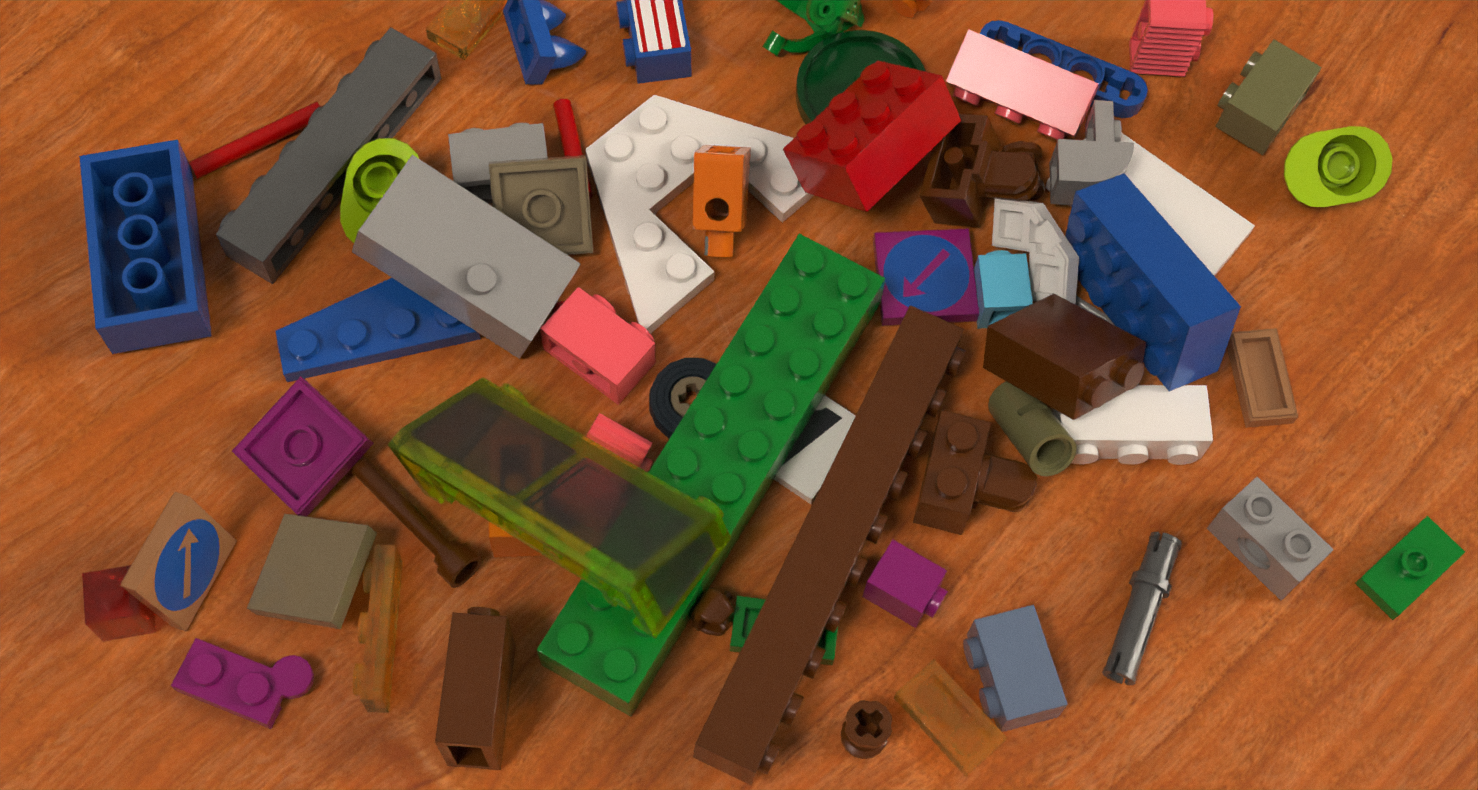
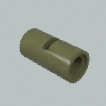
M1007 381L993 391L988 402L989 412L1032 471L1040 476H1052L1065 470L1075 458L1077 451L1076 442L1049 407Z

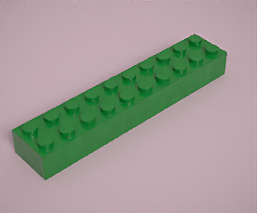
M798 234L537 648L542 666L631 717L688 624L690 614L700 600L701 595L712 584L774 481L776 474L879 307L886 278L802 234Z

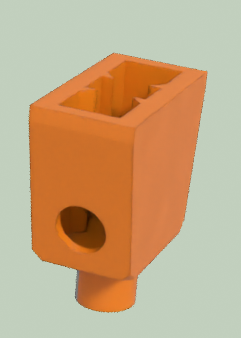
M703 145L694 152L693 229L705 230L704 255L732 257L734 232H741L746 225L751 147ZM714 198H721L727 202V213L718 212L714 208Z

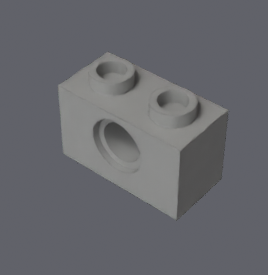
M1258 477L1252 480L1228 502L1207 527L1280 600L1284 599L1334 550Z

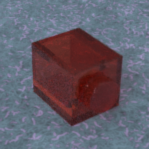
M131 565L82 573L85 624L103 642L156 633L155 613L120 586Z

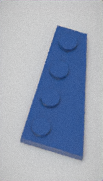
M393 278L275 331L283 375L287 382L296 381L300 376L305 379L481 339L478 332Z

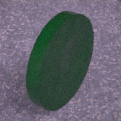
M852 30L837 33L815 45L802 61L796 84L797 108L804 123H811L829 106L830 101L835 96L843 93L860 77L861 72L867 66L875 63L877 60L917 70H926L920 59L909 47L889 35L868 30Z

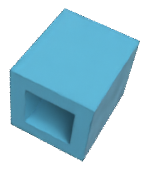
M996 250L986 255H978L974 267L979 306L977 329L987 328L988 325L1033 304L1026 253L1011 254L1005 250Z

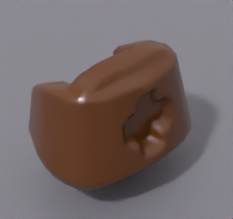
M707 588L690 614L693 627L697 631L708 635L722 636L733 624L735 608L730 602L733 595L727 590L722 593L715 588Z

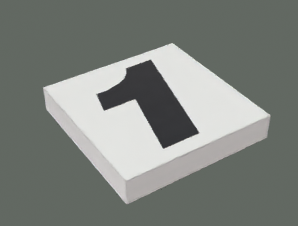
M824 395L774 480L809 504H812L856 415Z

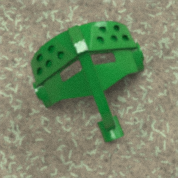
M775 0L805 19L815 33L801 39H788L772 30L762 47L778 56L781 49L792 53L810 51L819 42L832 35L844 32L854 25L861 27L865 21L860 0Z

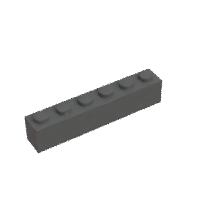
M391 27L380 40H375L368 47L364 59L352 73H347L340 80L336 92L329 101L312 113L307 127L296 140L289 141L283 147L279 160L266 175H261L255 180L249 195L236 210L230 211L223 218L216 236L226 257L273 284L341 202L346 170L353 155L368 142L378 138H393L442 79L437 54Z

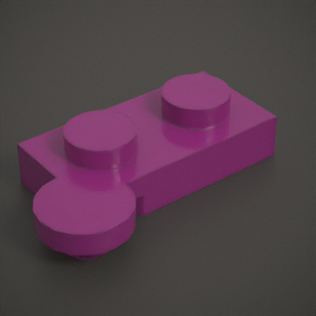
M195 638L171 687L179 693L272 729L281 710L280 704L283 698L295 699L305 695L313 685L314 672L308 661L300 656L290 655L283 657L270 668Z

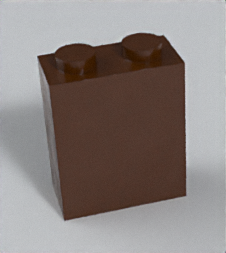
M1052 294L988 325L983 368L1075 420L1139 385L1144 374L1143 359L1146 342L1070 301Z
M471 607L467 610V613L452 612L435 743L447 766L501 770L516 645L507 616H500V612L492 608Z

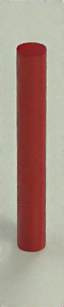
M316 101L190 161L189 164L196 178L199 179L306 128L312 113L320 107L319 103Z

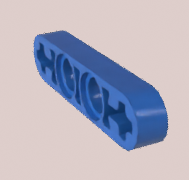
M1001 20L991 21L981 29V35L993 40H1002L1005 42V45L1018 49V46L1022 47V52L1029 55L1034 53L1044 54L1049 57L1053 65L1067 71L1083 70L1090 73L1094 82L1098 83V90L1090 107H1092L1094 100L1113 101L1114 116L1130 118L1138 114L1143 106L1148 91L1147 85L1142 77L1134 72ZM1103 80L1108 82L1105 92L1099 91ZM1122 89L1130 92L1127 100L1119 97Z

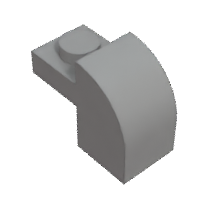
M1094 100L1085 124L1086 140H1057L1049 162L1050 204L1072 205L1075 191L1125 173L1133 154L1134 143L1120 142L1121 121L1114 120L1113 101Z

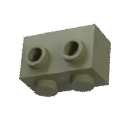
M1273 39L1263 54L1255 51L1240 73L1241 76L1245 77L1240 86L1232 82L1221 97L1217 106L1222 108L1223 112L1215 127L1264 155L1310 90L1322 67Z

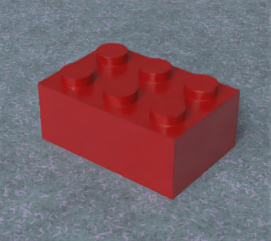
M877 60L875 63L867 66L861 72L860 77L843 93L835 96L830 101L829 106L811 123L804 125L797 132V136L783 148V151L805 193L868 212L961 121V118L942 75Z

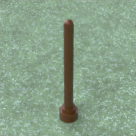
M363 455L350 471L435 555L434 563L438 566L437 573L452 588L464 584L478 570L482 563V558L467 543L460 544L457 540L449 541Z

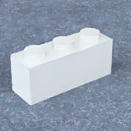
M1137 385L1135 388L1120 394L1104 403L1101 407L1095 408L1075 420L1049 406L1050 410L1076 442L1077 451L1072 461L1073 464H1089L1098 459H1118L1122 464L1133 465L1143 463L1148 459H1168V462L1171 464L1185 465L1201 459L1213 442L1207 385H1184L1172 391H1168L1164 385Z

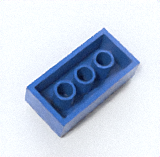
M178 139L79 156L95 328L111 353L116 354L211 337L192 169Z
M1125 173L1075 191L1065 237L1079 256L1077 279L1087 290L1093 304L1100 307L1115 326L1146 342L1143 359L1144 365L1152 375L1158 377L1168 391L1217 372L1241 308L1238 302Z

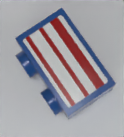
M682 0L616 1L620 29L628 28L630 36L629 39H622L626 67L635 66L637 84L692 77L691 47Z

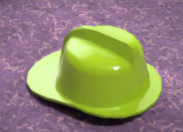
M1349 126L1314 132L1301 137L1290 148L1285 159L1284 178L1288 190L1295 199L1309 207H1329L1358 202L1374 196L1385 186L1392 170V155L1388 143L1382 136L1367 127Z
M378 138L364 144L353 155L346 170L340 205V223L346 237L353 243L359 229L410 157L414 155L419 159L418 154L407 143L395 138Z

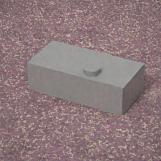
M414 155L407 161L359 229L352 252L519 359L581 265L564 252Z

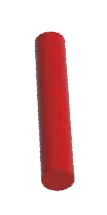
M559 99L553 103L564 156H581L583 151L571 101L569 99ZM588 176V189L590 199L592 198L593 194Z

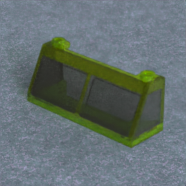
M482 377L401 428L388 443L390 449L425 495L441 505L444 501L452 504L456 500L600 590L606 601L614 607L619 604L628 611L633 609L636 614L635 619L632 621L633 624L655 639L731 539L722 519L724 513L715 503L703 496H698L695 500L530 405L517 389L507 383L499 387Z

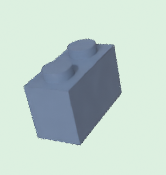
M1030 605L975 619L967 633L968 638L963 640L964 653L969 667L972 670L978 668L984 687L979 689L981 706L988 720L994 719L998 733L1059 717L1068 703L1035 606Z

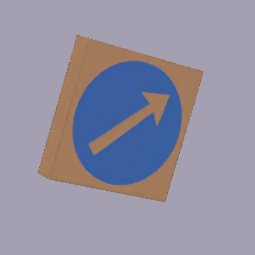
M174 492L120 586L169 625L186 632L237 540L191 497Z

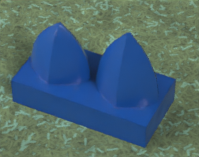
M545 0L507 1L503 13L525 84H543L550 70L570 66L586 54V50L567 39L550 35L549 30L560 25L566 18V14L558 7Z

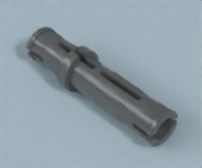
M1151 532L1139 571L1132 573L1129 582L1132 585L1131 595L1106 666L1102 671L1105 677L1114 682L1122 684L1123 678H1126L1124 682L1126 685L1135 684L1139 666L1162 599L1168 598L1172 585L1169 584V579L1178 552L1182 547V542L1167 533L1162 534L1160 541L1161 534L1159 532Z

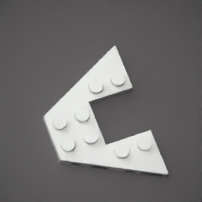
M653 95L585 149L587 163L597 188L599 202L605 214L619 266L622 269L625 286L630 295L638 324L647 329L650 334L714 281L715 271L655 215L694 182V152L703 145L751 147L748 191L783 223L815 196L804 192L783 151V148L794 138Z

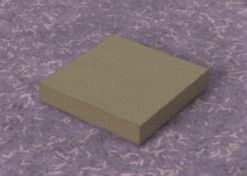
M586 155L489 162L492 206L567 255L593 253Z
M284 514L247 609L259 616L341 629L377 532L368 525Z

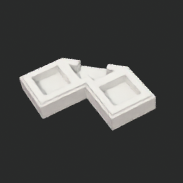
M995 199L992 246L1030 252L1028 270L1032 300L1039 301L1047 296L1056 294L1076 305L1079 256L1044 203Z

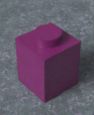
M892 539L869 577L862 597L916 628L924 614L933 618L945 599L948 591L940 586L947 570Z

